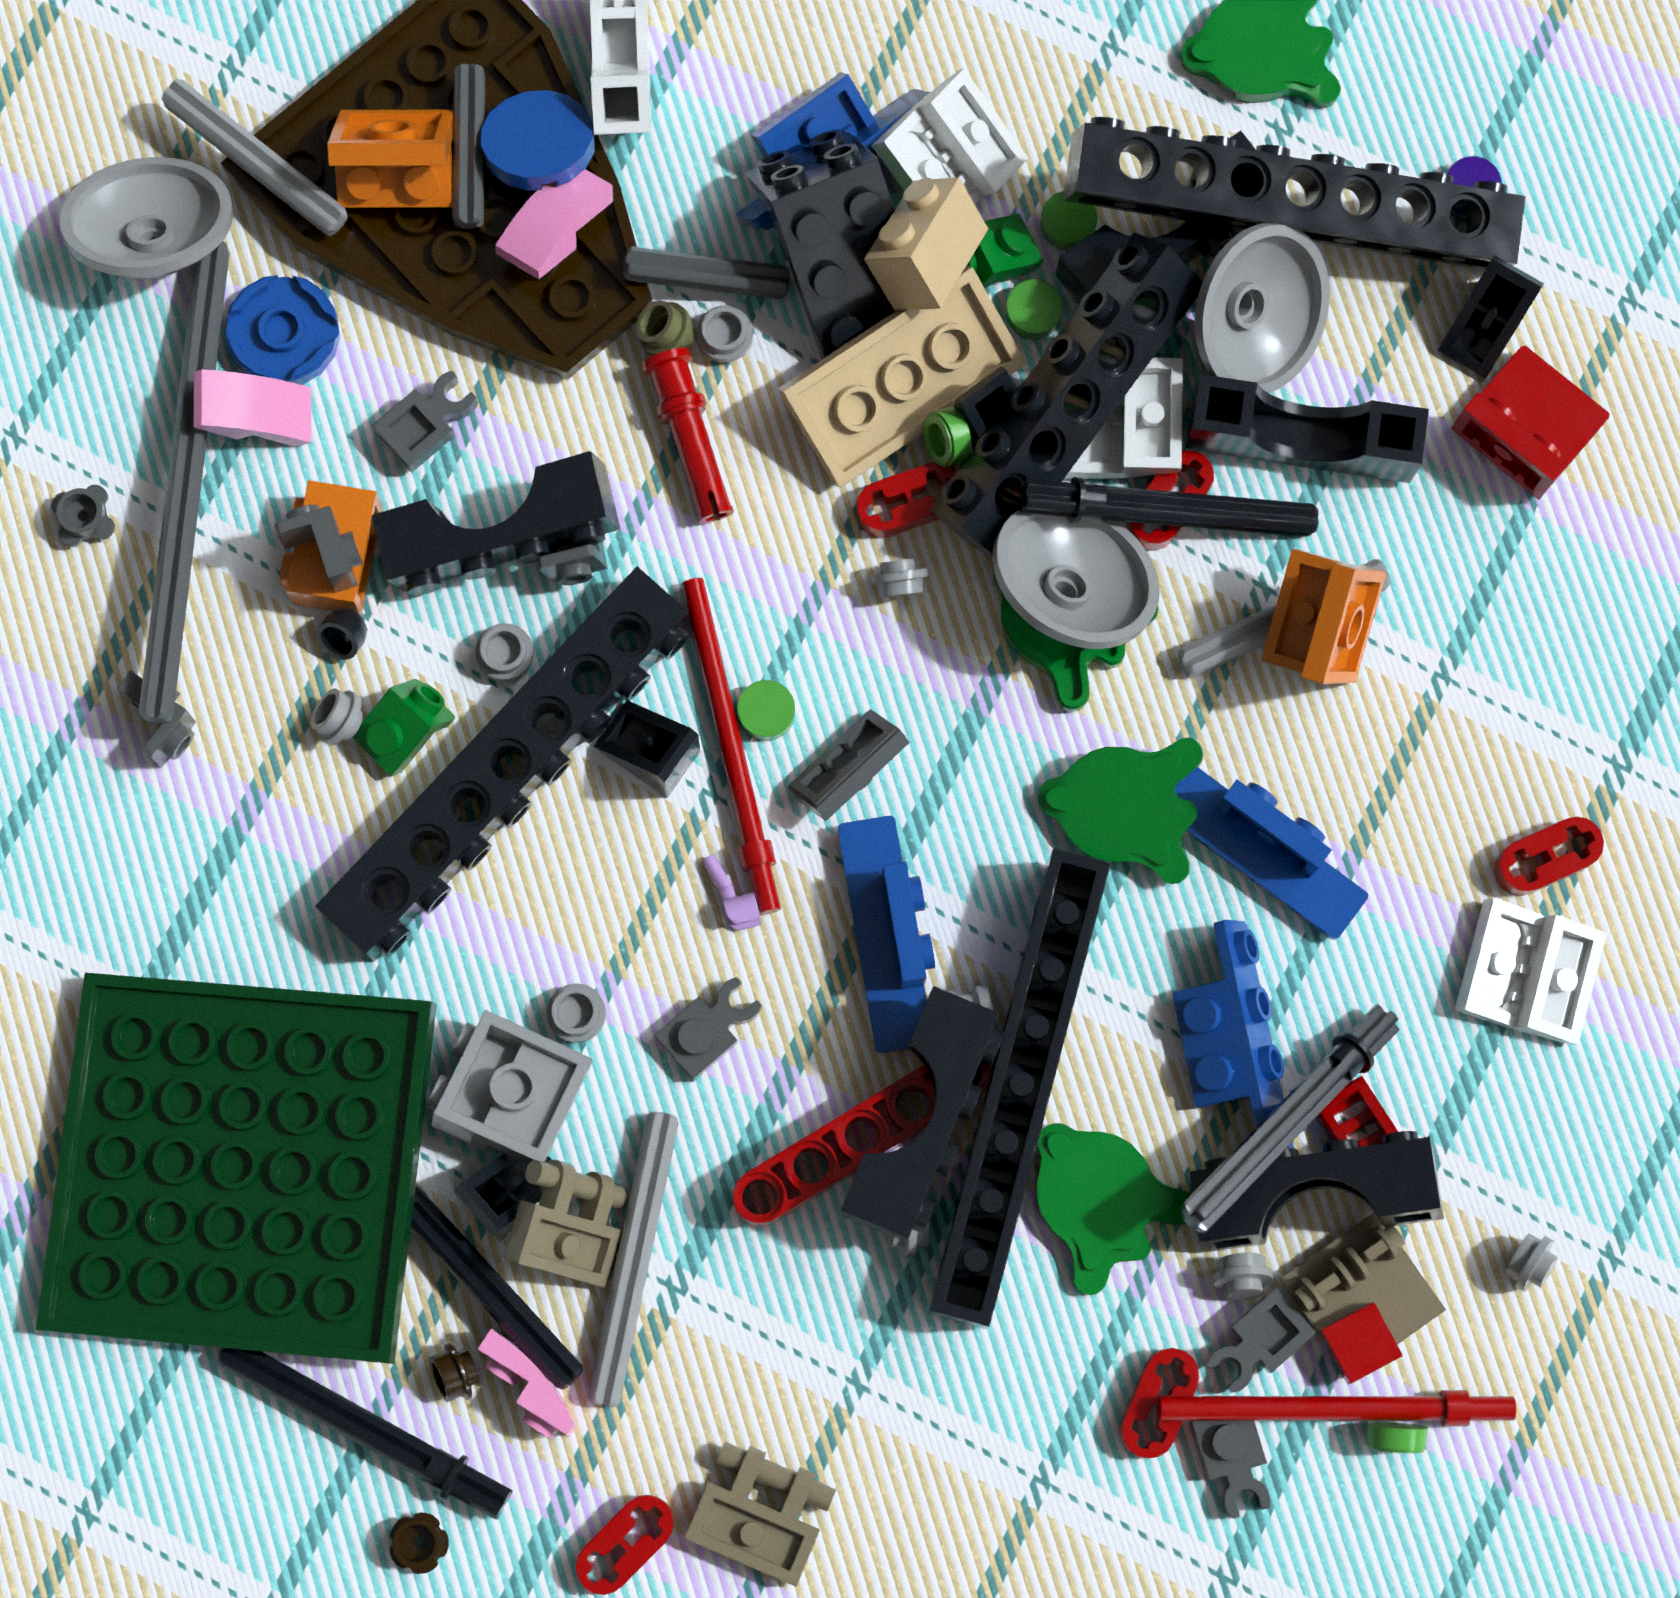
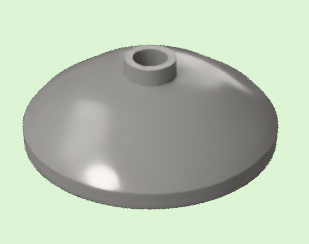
M147 157L113 164L81 181L63 202L59 215V226L66 248L84 265L116 277L134 279L154 278L184 270L209 255L229 232L233 220V207L226 185L216 174L207 168L181 159Z
M1262 223L1249 227L1237 234L1217 254L1204 276L1195 309L1197 348L1201 360L1211 376L1257 382L1263 390L1270 393L1294 379L1308 363L1322 337L1330 302V286L1326 264L1320 250L1309 236L1298 229L1286 225Z
M1017 510L1005 522L995 540L993 569L1002 593L1014 610L1028 624L1050 638L1082 648H1112L1136 638L1146 628L1156 612L1160 595L1156 569L1142 544L1129 530L1117 521L1082 518L1078 524L1069 523L1067 517L1027 514Z

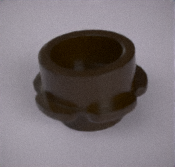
M447 1343L444 1345L445 1351L429 1358L435 1383L446 1402L459 1397L469 1400L472 1397L471 1386L479 1383L476 1365L467 1349L457 1352L451 1343Z
M420 1512L416 1513L413 1518L403 1517L394 1524L390 1532L392 1545L389 1548V1552L393 1562L402 1569L411 1568L415 1574L428 1573L437 1567L438 1559L444 1557L449 1548L448 1534L445 1530L440 1529L439 1520L429 1513ZM416 1537L423 1538V1548L416 1549L413 1546V1541Z

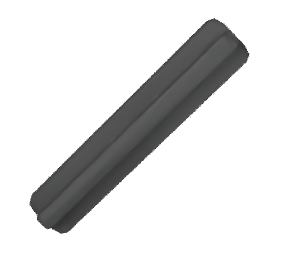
M478 64L457 65L454 69L452 219L455 227L461 229H477L482 227L484 223L485 157L481 149V128L485 122V74L483 67Z
M633 246L627 248L623 258V277L628 281L774 299L784 298L790 283L789 269L783 265Z

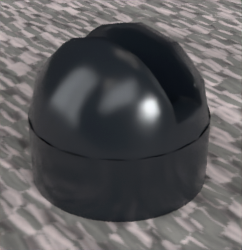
M335 610L328 614L318 626L316 639L320 647L330 656L341 660H348L353 658L363 646L368 629L364 618L355 610Z

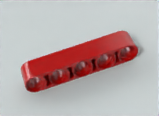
M980 1062L977 1070L979 1082L976 1086L982 1088L980 1096L990 1080L991 1073L990 1065ZM922 1065L745 1173L737 1181L733 1190V1203L737 1215L745 1223L754 1227H766L774 1224L856 1174L864 1154L892 1152L921 1134L930 1121L934 1105L933 1087L925 1067ZM908 1090L922 1093L929 1104L928 1114L917 1121H909L903 1118L895 1106L896 1099L901 1093ZM857 1121H866L872 1124L879 1135L877 1145L872 1150L866 1152H858L851 1149L845 1140L847 1127ZM816 1152L825 1158L828 1164V1172L821 1181L806 1183L796 1176L793 1166L801 1154ZM755 1183H766L777 1194L775 1207L763 1215L748 1211L743 1204L745 1190Z

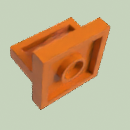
M340 110L327 143L329 166H335L338 203L343 207H452L451 144L453 140V110Z
M1292 549L1261 661L1302 673V678L1322 684L1356 683L1387 572L1368 566L1352 565L1299 549Z

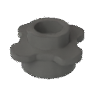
M90 485L87 489L76 488L68 492H61L53 498L51 507L61 524L58 538L64 545L76 547L82 540L93 537L105 540L114 533L115 523L108 517L105 506L109 496L103 487ZM82 511L88 512V518L84 521L78 519V515Z

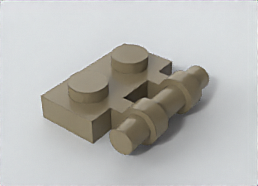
M539 1160L531 1161L526 1168L525 1177L530 1184L539 1186L542 1195L539 1205L523 1200L520 1201L503 1259L605 1288L622 1234L621 1229L607 1226L606 1222L611 1208L621 1209L625 1206L628 1199V1191L625 1187L616 1185L608 1175L598 1172H589L584 1175L576 1172L574 1166L563 1161L550 1160L547 1163ZM572 1196L577 1197L581 1203L578 1217L567 1214Z
M725 1442L716 1465L737 1473L735 1482L730 1491L708 1481L684 1539L797 1587L820 1531L819 1528L802 1522L798 1518L804 1503L827 1512L836 1489L814 1480L816 1474L800 1467L798 1472H795L764 1459L766 1452L749 1446L748 1451ZM755 1481L788 1495L781 1512L748 1498Z

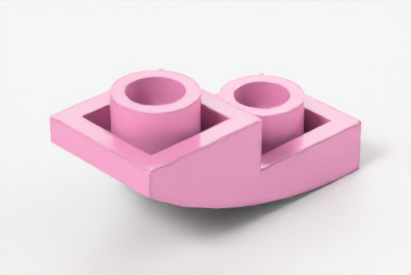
M586 169L572 181L557 186L556 181L542 184V190H537L528 199L503 232L495 245L496 254L535 278H542L576 250V232L613 202V185Z
M204 369L195 371L194 428L237 440L255 435L294 447L311 443V388L292 382L251 374Z
M490 1329L478 1350L490 1357L484 1368L515 1386L520 1376L529 1381L516 1401L517 1404L527 1410L522 1421L550 1439H553L558 1430L566 1435H571L577 1424L559 1390L518 1346L497 1331Z

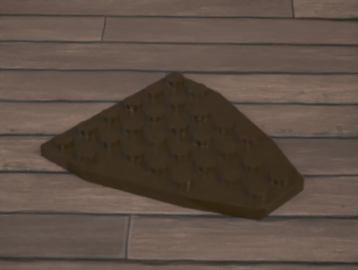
M417 0L253 136L337 201L335 166H329L327 143L340 110H453L454 69L459 64H478L484 69L485 120L488 114L505 99L526 91L549 90L568 95L584 106L551 30L523 0ZM594 135L595 152L586 170L613 185V202L576 232V250L540 279L535 278L496 254L495 245L505 229L537 190L527 191L506 185L491 174L485 158L484 223L482 227L477 229L455 227L452 219V207H344L348 218L340 230L332 236L324 234L230 158L226 157L220 162L224 172L300 253L454 337L567 380L637 322L642 310L652 303L648 283L628 281L623 277L624 254L627 248L637 247L620 184L598 135ZM452 140L451 152H452V164H453V140Z

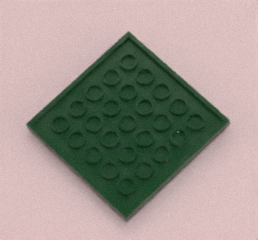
M85 972L36 1330L395 1364L437 1004L433 1001Z

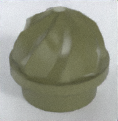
M659 300L650 303L642 310L636 322V333L641 340L643 348L651 355H655L666 350L689 346L694 340V325L688 311L680 304Z

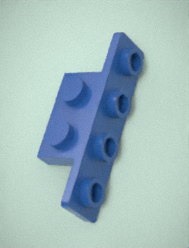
M840 72L756 131L751 137L764 157L777 151L793 153L810 146L809 141L820 133L830 130H841L842 133H851L876 156L878 154L872 145L930 92L912 89L873 116L849 74ZM760 197L736 213L740 223L756 230L760 228L769 230L775 227Z
M1196 768L1177 784L1176 794L1178 797L1194 802L1199 810L1196 821L1186 831L1189 835L1331 940H1336L1341 936L1368 899V893L1324 861L1332 849L1323 843L1325 835L1315 825L1301 817H1297L1294 821L1275 808L1278 804L1276 798L1266 789L1253 782H1249L1246 786L1236 779L1228 790L1203 770Z
M893 816L841 823L838 826V837L875 1050L880 1054L906 1050L927 1002L924 986L927 979L925 970L935 968L930 934L919 935L915 912L925 911L920 876L909 877L907 863L902 861L896 821Z
M1225 919L1214 922L1225 980L1173 992L1172 996L1196 1108H1207L1250 1098L1257 1127L1284 1099L1280 1082L1284 1074V1065L1280 1051L1272 1044L1268 1021L1271 1019L1272 1010L1268 994L1260 986L1256 963L1259 961L1257 940L1253 932L1248 929L1245 921ZM1292 1142L1287 1148H1294V1143Z

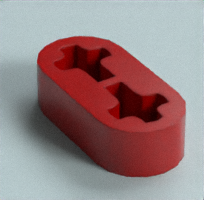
M1182 451L1181 472H1186L1190 467L1198 472L1195 482L1200 486V488H1197L1190 484L1183 492L1208 494L1214 482V470L1211 462L1203 454L1196 451ZM1176 472L1157 474L1146 489L1172 491L1179 476ZM1127 522V530L1136 537L1145 550L1151 551L1166 548L1183 528V526L1162 525L1167 530L1166 532L1155 529L1151 534H1148L1142 529L1144 523Z
M935 462L873 482L865 487L858 497L856 515L860 527L870 536L886 538L940 520L930 511L936 502L933 496H926L914 500L913 497L926 491L927 480L935 479L939 486H945L956 475V471L950 466L942 467ZM882 497L886 505L904 500L905 504L892 509L890 521L882 522L879 515H868V512L873 510V499Z
M1576 816L1564 819L1515 841L1504 849L1495 861L1494 873L1496 880L1502 889L1508 893L1525 896L1575 875L1588 868L1601 856L1604 848L1602 831L1591 820ZM1570 830L1575 838L1584 835L1587 839L1588 845L1581 851L1583 859H1580L1576 852H1569L1557 858L1553 849L1559 847L1568 839L1567 831ZM1514 854H1518L1523 861H1528L1539 855L1542 856L1545 864L1537 867L1530 873L1532 882L1528 883L1523 875L1513 877L1510 873L1509 868L1516 863Z
M1176 1348L1159 1350L1150 1356L1143 1367L1119 1427L1122 1444L1134 1456L1145 1459L1159 1457L1166 1453L1175 1441L1183 1421H1159L1157 1419L1156 1428L1163 1432L1162 1440L1160 1443L1149 1441L1145 1448L1137 1445L1139 1434L1131 1430L1134 1420L1145 1421L1153 1405L1157 1406L1158 1398L1156 1397L1163 1382V1379L1155 1374L1158 1364L1167 1366L1173 1359L1181 1362L1179 1373L1187 1377L1184 1387L1173 1386L1167 1396H1194L1199 1381L1198 1365L1193 1357L1184 1350Z
M653 1495L638 1496L628 1502L587 1543L578 1555L576 1572L582 1586L591 1593L600 1595L614 1593L623 1587L667 1542L673 1533L675 1521L673 1511L668 1503L660 1497ZM637 1507L646 1512L654 1507L658 1508L663 1514L657 1522L658 1526L663 1530L660 1536L654 1538L647 1533L632 1546L624 1537L637 1523L632 1515L633 1511ZM619 1543L627 1552L615 1563L614 1568L619 1574L618 1578L614 1582H611L606 1577L601 1578L597 1582L592 1580L589 1576L594 1567L589 1559L591 1553L596 1550L600 1555L604 1556Z

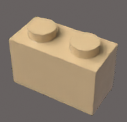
M959 177L913 180L911 185L905 190L903 198L888 222L880 230L878 238L864 260L894 310L938 309L944 304L986 234L988 227Z

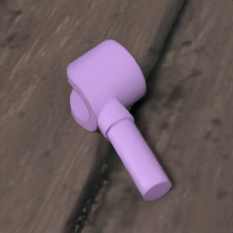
M710 855L702 862L720 892L719 895L723 901L729 926L734 930H744L759 926L761 920L754 892L735 896L733 885L716 856Z

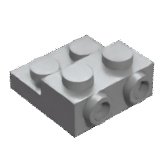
M484 1010L477 1026L467 1022L456 1042L452 1055L460 1058V1061L452 1077L449 1078L441 1074L433 1088L426 1106L435 1110L431 1126L485 1151L490 1146L527 1164L533 1160L545 1162L591 1067L593 1059L490 1011Z

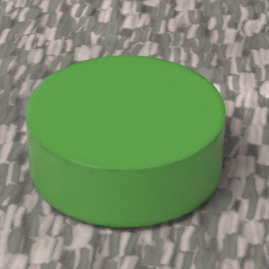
M1061 191L1051 196L1044 204L1040 218V229L1043 237L1050 245L1067 251L1095 231L1098 217L1095 206L1063 201L1064 191Z
M1030 279L1019 283L1013 288L1007 300L1006 319L1016 334L1027 339H1041L1052 334L1058 327L1063 313V300L1059 291L1052 284L1044 280Z
M946 407L932 411L926 416L923 434L927 450L932 459L942 467L965 462L971 454L972 443L970 431L963 415L954 407Z
M761 680L752 683L742 692L738 700L737 711L740 725L748 735L758 740L770 741L782 737L789 731L795 719V702L792 694L784 685L776 681Z
M1368 1422L1366 1445L1370 1449L1384 1452L1422 1453L1427 1449L1428 1427L1400 1422Z

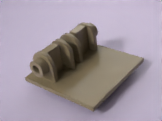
M1375 1212L1280 1278L1320 1337L1321 1335L1318 1330L1372 1302H1375L1397 1345L1446 1311L1436 1294L1401 1247L1405 1244L1402 1235L1394 1226L1384 1227Z

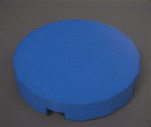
M549 90L526 91L505 99L488 114L481 128L482 153L491 174L508 186L527 191L542 190L541 184H549L555 181L557 186L572 181L588 166L595 152L593 123L584 106L568 95Z
M277 275L262 277L243 288L230 305L226 318L228 321L225 333L227 334V347L239 368L245 374L304 385L321 375L336 355L341 337L338 315L325 292L306 278L292 276L293 278H278Z

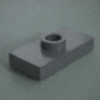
M870 709L795 778L787 788L797 801L826 822L851 797L865 788L873 777L910 742L898 727Z

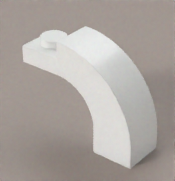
M589 0L592 43V72L590 78L594 135L651 132L647 1Z

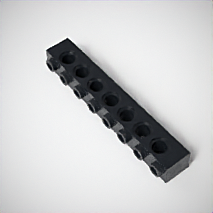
M1092 117L1090 123L1085 122L1072 132L1063 201L1238 230H1245L1262 223L1282 224L1304 232L1313 242L1483 270L1487 268L1494 255L1511 265L1517 264L1526 196L1507 193L1508 186L1502 183L1477 181L1473 183V187L1453 184L1454 177L1445 173L1423 172L1419 174V178L1399 175L1400 168L1391 164L1368 163L1365 165V169L1345 166V158L1337 155L1313 154L1311 155V160L1290 157L1291 150L1278 145H1258L1256 151L1236 148V141L1224 136H1202L1201 142L1180 138L1181 132L1179 130L1164 126H1149L1146 128V132L1124 129V121L1111 117ZM1122 152L1131 153L1139 160L1142 169L1139 179L1130 178L1121 170L1119 158ZM1178 161L1185 162L1194 169L1196 173V185L1194 188L1185 187L1178 181L1175 174V166ZM1233 171H1240L1248 177L1251 183L1249 197H1243L1234 191L1231 185V174ZM1288 180H1294L1303 187L1306 196L1303 206L1292 203L1286 193ZM1343 189L1352 191L1358 197L1360 208L1357 215L1350 214L1344 209L1341 202ZM1398 198L1406 200L1413 209L1411 224L1403 222L1398 217L1395 207ZM1452 207H1456L1464 213L1467 220L1465 233L1459 232L1453 227L1450 220Z
M636 566L315 905L319 912L373 962L381 953L386 957L394 954L410 936L411 930L407 926L422 910L430 914L447 898L452 890L447 883L460 869L464 867L467 871H470L484 859L492 847L488 842L492 835L503 824L507 828H511L526 814L532 805V802L527 798L539 785L544 782L550 786L563 775L572 762L568 757L571 751L582 740L588 744L593 742L605 730L611 721V717L607 713L623 697L629 702L641 692L651 678L647 673L650 667L661 656L669 660L683 647L690 636L686 631L690 626L689 611ZM625 630L638 631L645 637L643 645L638 650L630 653L617 650L613 646V641L619 633ZM588 671L598 672L606 679L602 689L591 695L581 694L574 689V682L577 677ZM547 713L559 714L566 720L563 730L553 737H543L534 731L536 721ZM517 755L526 761L525 769L521 775L511 780L501 779L495 775V766L502 757ZM467 797L480 798L485 802V811L478 820L467 823L455 818V809L461 800ZM437 839L445 844V852L437 863L426 866L415 861V851L423 841ZM387 882L402 884L404 886V896L397 906L383 909L375 905V893L382 884Z
M1053 848L1050 854L1003 1028L1005 1035L995 1058L928 1314L982 1329L990 1327L1111 863Z

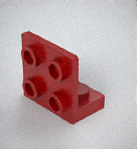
M1521 346L1481 393L1477 392L1464 407L1451 430L1536 499L1540 500L1605 424L1610 414L1529 347Z

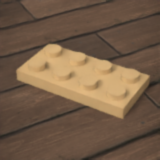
M966 265L941 308L896 310L777 390L835 486L841 488L923 433L924 421L930 412L946 407H954L955 399L1000 366L1005 368L1008 374L1011 375L1027 363L973 267Z

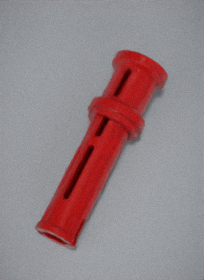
M674 348L647 358L642 362L641 367L645 375L651 376L660 404L656 408L657 417L662 420V423L670 425L698 513V521L700 524L714 522V513L709 498H712L719 520L732 515L734 509L730 504L701 415L706 410L707 402L704 394L697 392L688 363L692 360L691 352L688 348Z

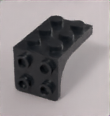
M830 130L820 133L809 141L810 146L793 153L777 151L768 154L757 162L758 167L746 173L750 186L760 196L779 235L821 359H824L896 311L864 260L878 238L880 230L886 225L894 212L891 197L878 158L851 133H842L841 130Z

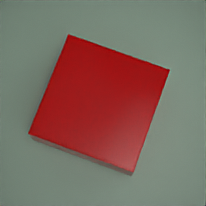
M1375 1302L1369 1303L1318 1330L1346 1384H1352L1403 1356Z

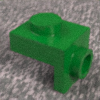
M1020 213L984 221L988 230L967 266L973 267L982 285L986 288L992 282L1033 273L1044 260Z
M413 679L390 687L361 723L358 731L352 738L392 777L402 773L434 732L449 727L454 721L455 716L445 706L444 698L435 688L418 679Z

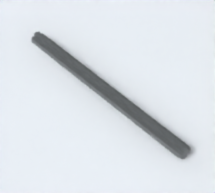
M224 241L194 266L139 704V713L142 719L151 723H169L174 713L208 431L194 428V372L201 369L216 370L230 255L227 249L228 246Z

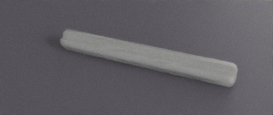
M650 1112L646 1118L588 1391V1399L594 1404L616 1407L621 1400L679 1125L677 1117L671 1114Z

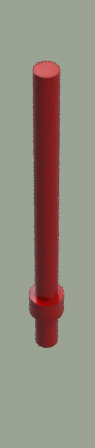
M692 578L682 582V589L687 610L689 611V619L742 845L737 848L743 872H749L759 914H772L781 910L772 866L777 864L772 841L765 840L705 582L703 578Z
M1441 1390L1439 1396H1158L1157 1416L1159 1421H1440L1443 1427H1467L1470 1421H1514L1517 1412L1516 1401L1513 1396H1469L1467 1390Z

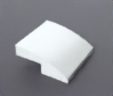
M965 69L958 70L932 90L872 145L904 191L911 185L913 180L959 177L974 204L983 196L996 193L1028 159V156Z
M1152 358L1064 479H1072L1073 477H1081L1083 479L1127 478L1181 472L1183 358Z
M1496 898L1484 899L1455 1011L1531 1035L1570 1045H1578L1607 933L1558 915L1543 916Z

